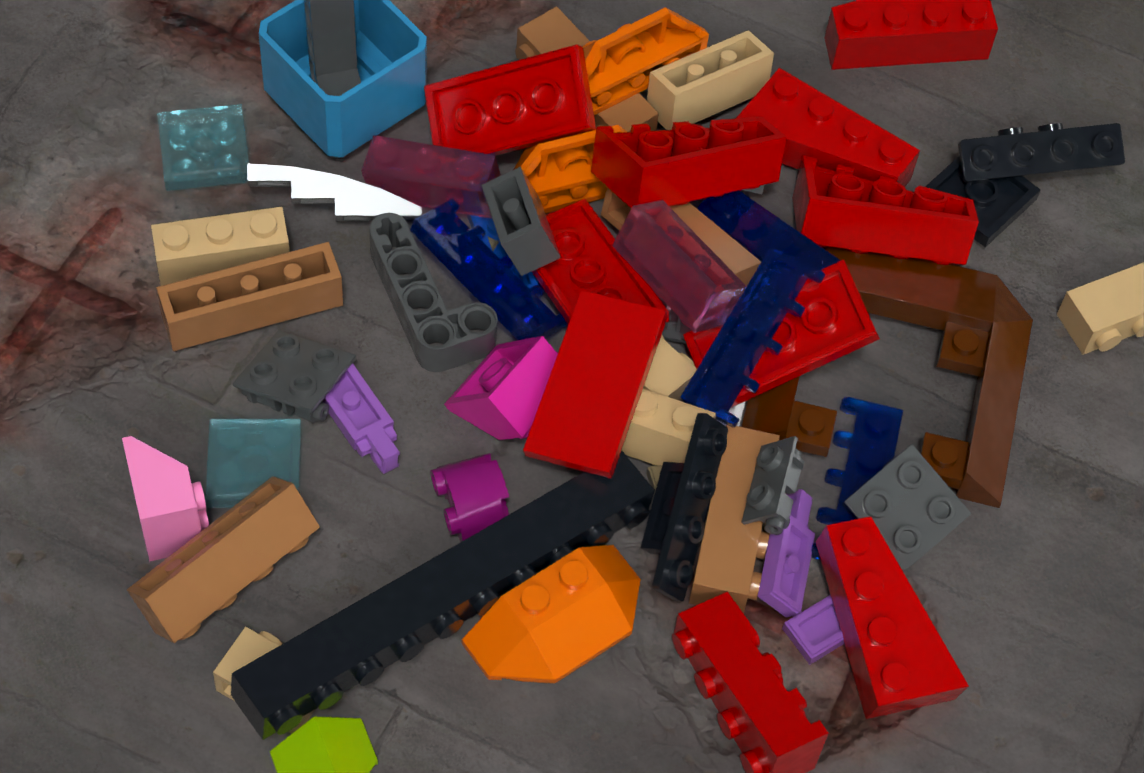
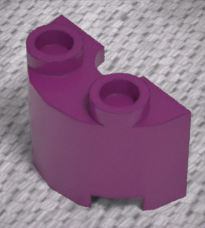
M490 453L442 465L430 470L436 495H444L450 504L449 508L444 509L450 535L458 534L460 542L509 515L505 498L509 497L506 483L497 460L492 461Z

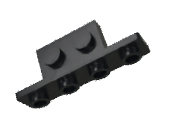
M1054 123L1037 127L1038 132L1023 133L1022 127L999 130L998 136L963 139L958 143L962 179L964 182L1119 166L1125 163L1122 131L1119 123L1063 129L1062 123Z
M698 413L696 416L685 462H663L640 547L650 554L660 555L652 587L674 601H684L687 588L692 581L693 565L699 542L704 535V523L710 500L715 493L716 477L721 457L727 447L728 428L707 413Z

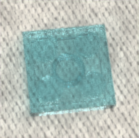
M242 104L157 113L166 191L248 182L247 163H249Z
M210 419L206 480L207 508H232L272 476L293 483L300 493L301 419Z

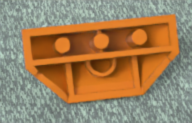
M665 7L632 24L629 23L621 26L616 32L604 38L585 44L583 50L594 115L648 89L651 71L707 48L709 33L703 27Z
M619 125L612 126L614 129L613 133L627 132ZM596 130L540 143L524 150L514 169L521 166L538 194L545 213L557 211L584 198L587 202L605 198L607 186L591 172Z
M614 545L579 547L503 594L462 639V645L489 680H502L504 678L522 682L557 683L632 634L641 579Z

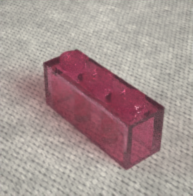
M374 135L361 169L366 184L384 189L418 206L492 219L481 185L501 176L496 155Z
M664 200L634 205L612 245L649 284L655 294L663 299L679 316L680 321L694 333L723 326L746 288V285Z

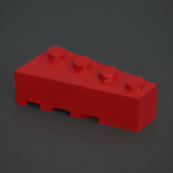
M856 0L831 8L824 39L831 70L985 60L989 58L998 26L991 0Z
M778 68L735 118L763 117L783 133L787 138L782 164L798 170L802 156L805 155L817 158L816 166L836 171L838 164L855 168L854 176L876 181L882 175L896 179V182L906 187L912 178L920 153L919 149L781 68Z
M763 117L711 120L710 128L692 124L689 121L673 122L672 130L650 131L651 127L649 124L631 125V132L613 133L614 129L612 126L596 127L591 172L636 214L649 213L654 211V209L672 205H685L690 201L720 197L729 192L755 189L760 187V185L778 182L787 138Z
M802 156L792 197L798 241L800 243H806L815 248L827 246L844 248L859 254L868 252L888 254L897 259H925L941 265L951 263L966 265L979 223L973 199L920 185L915 188L914 192L909 191L893 178L880 175L879 180L871 181L854 176L855 168L838 164L836 171L816 166L817 158Z
M872 517L826 525L818 537L816 545L840 630L843 634L844 644L865 718L870 719L955 700L969 685Z
M729 592L722 593L678 613L674 633L672 634L675 649L682 659H689L696 671L694 678L701 695L705 699L711 698L719 712L717 714L719 726L729 740L734 738L741 750L740 759L745 772L807 773L815 769L829 732L820 720L811 724L806 718L804 708L807 707L806 700L797 688L788 692L784 687L781 665L772 653L765 652L761 654L757 649L760 646L759 635Z

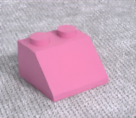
M132 436L124 437L122 441L149 562L168 558L209 526L201 481L191 483L187 465Z

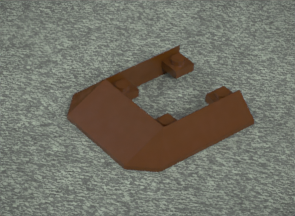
M810 246L781 260L774 292L844 259L868 313L943 330L936 367L978 376L966 441H961L925 432L920 454L949 487L957 489L956 496L959 499L1000 508L1033 319L1001 279L994 274L952 264L941 265L931 260L918 258L897 259L888 254L874 252L859 254L849 249L829 246L824 248ZM800 376L747 401L741 427L780 435L779 440L796 436L798 438L797 450L827 457L837 411L795 401Z

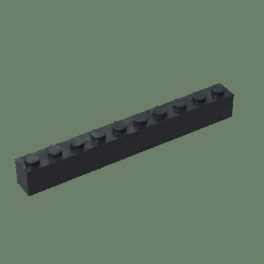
M621 450L612 479L588 472L579 474L234 671L231 677V696L262 740L276 732L279 735L285 734L295 728L301 722L303 716L316 708L325 710L333 706L341 699L345 691L355 685L365 686L372 683L383 673L384 668L398 660L401 662L411 660L421 652L424 645L437 637H440V639L450 637L461 628L464 621L476 614L484 616L503 594L577 548L603 546L618 530L625 526L628 528L636 527L649 515V507L655 489Z

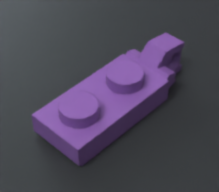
M352 363L325 396L323 403L329 405L328 413L352 448L357 450L361 457L370 453L373 462L385 474L399 467L398 455H400V452L393 443L397 440V434L393 429L394 421Z
M798 489L796 493L787 494L794 500L789 526L783 529L781 534H770L758 592L760 599L784 617L796 616L801 613L815 533L809 529L808 525L813 498L802 489Z

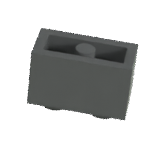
M521 166L481 185L501 245L521 276L561 258L541 200Z

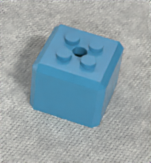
M295 0L260 22L259 43L264 90L327 156H346L425 105L424 86L427 85V36L390 0H354L357 69L361 83L341 96L327 95L312 80L309 66L304 0Z

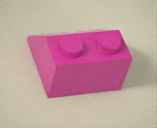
M543 336L497 344L444 405L450 412L498 440L524 439L528 437L558 353Z

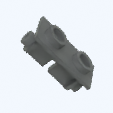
M796 436L761 446L742 518L744 525L761 521L765 524L764 529L774 535L781 534L783 529L789 526L794 500L787 494L796 493L800 473L804 466V460L801 458L802 454L796 449L798 441Z

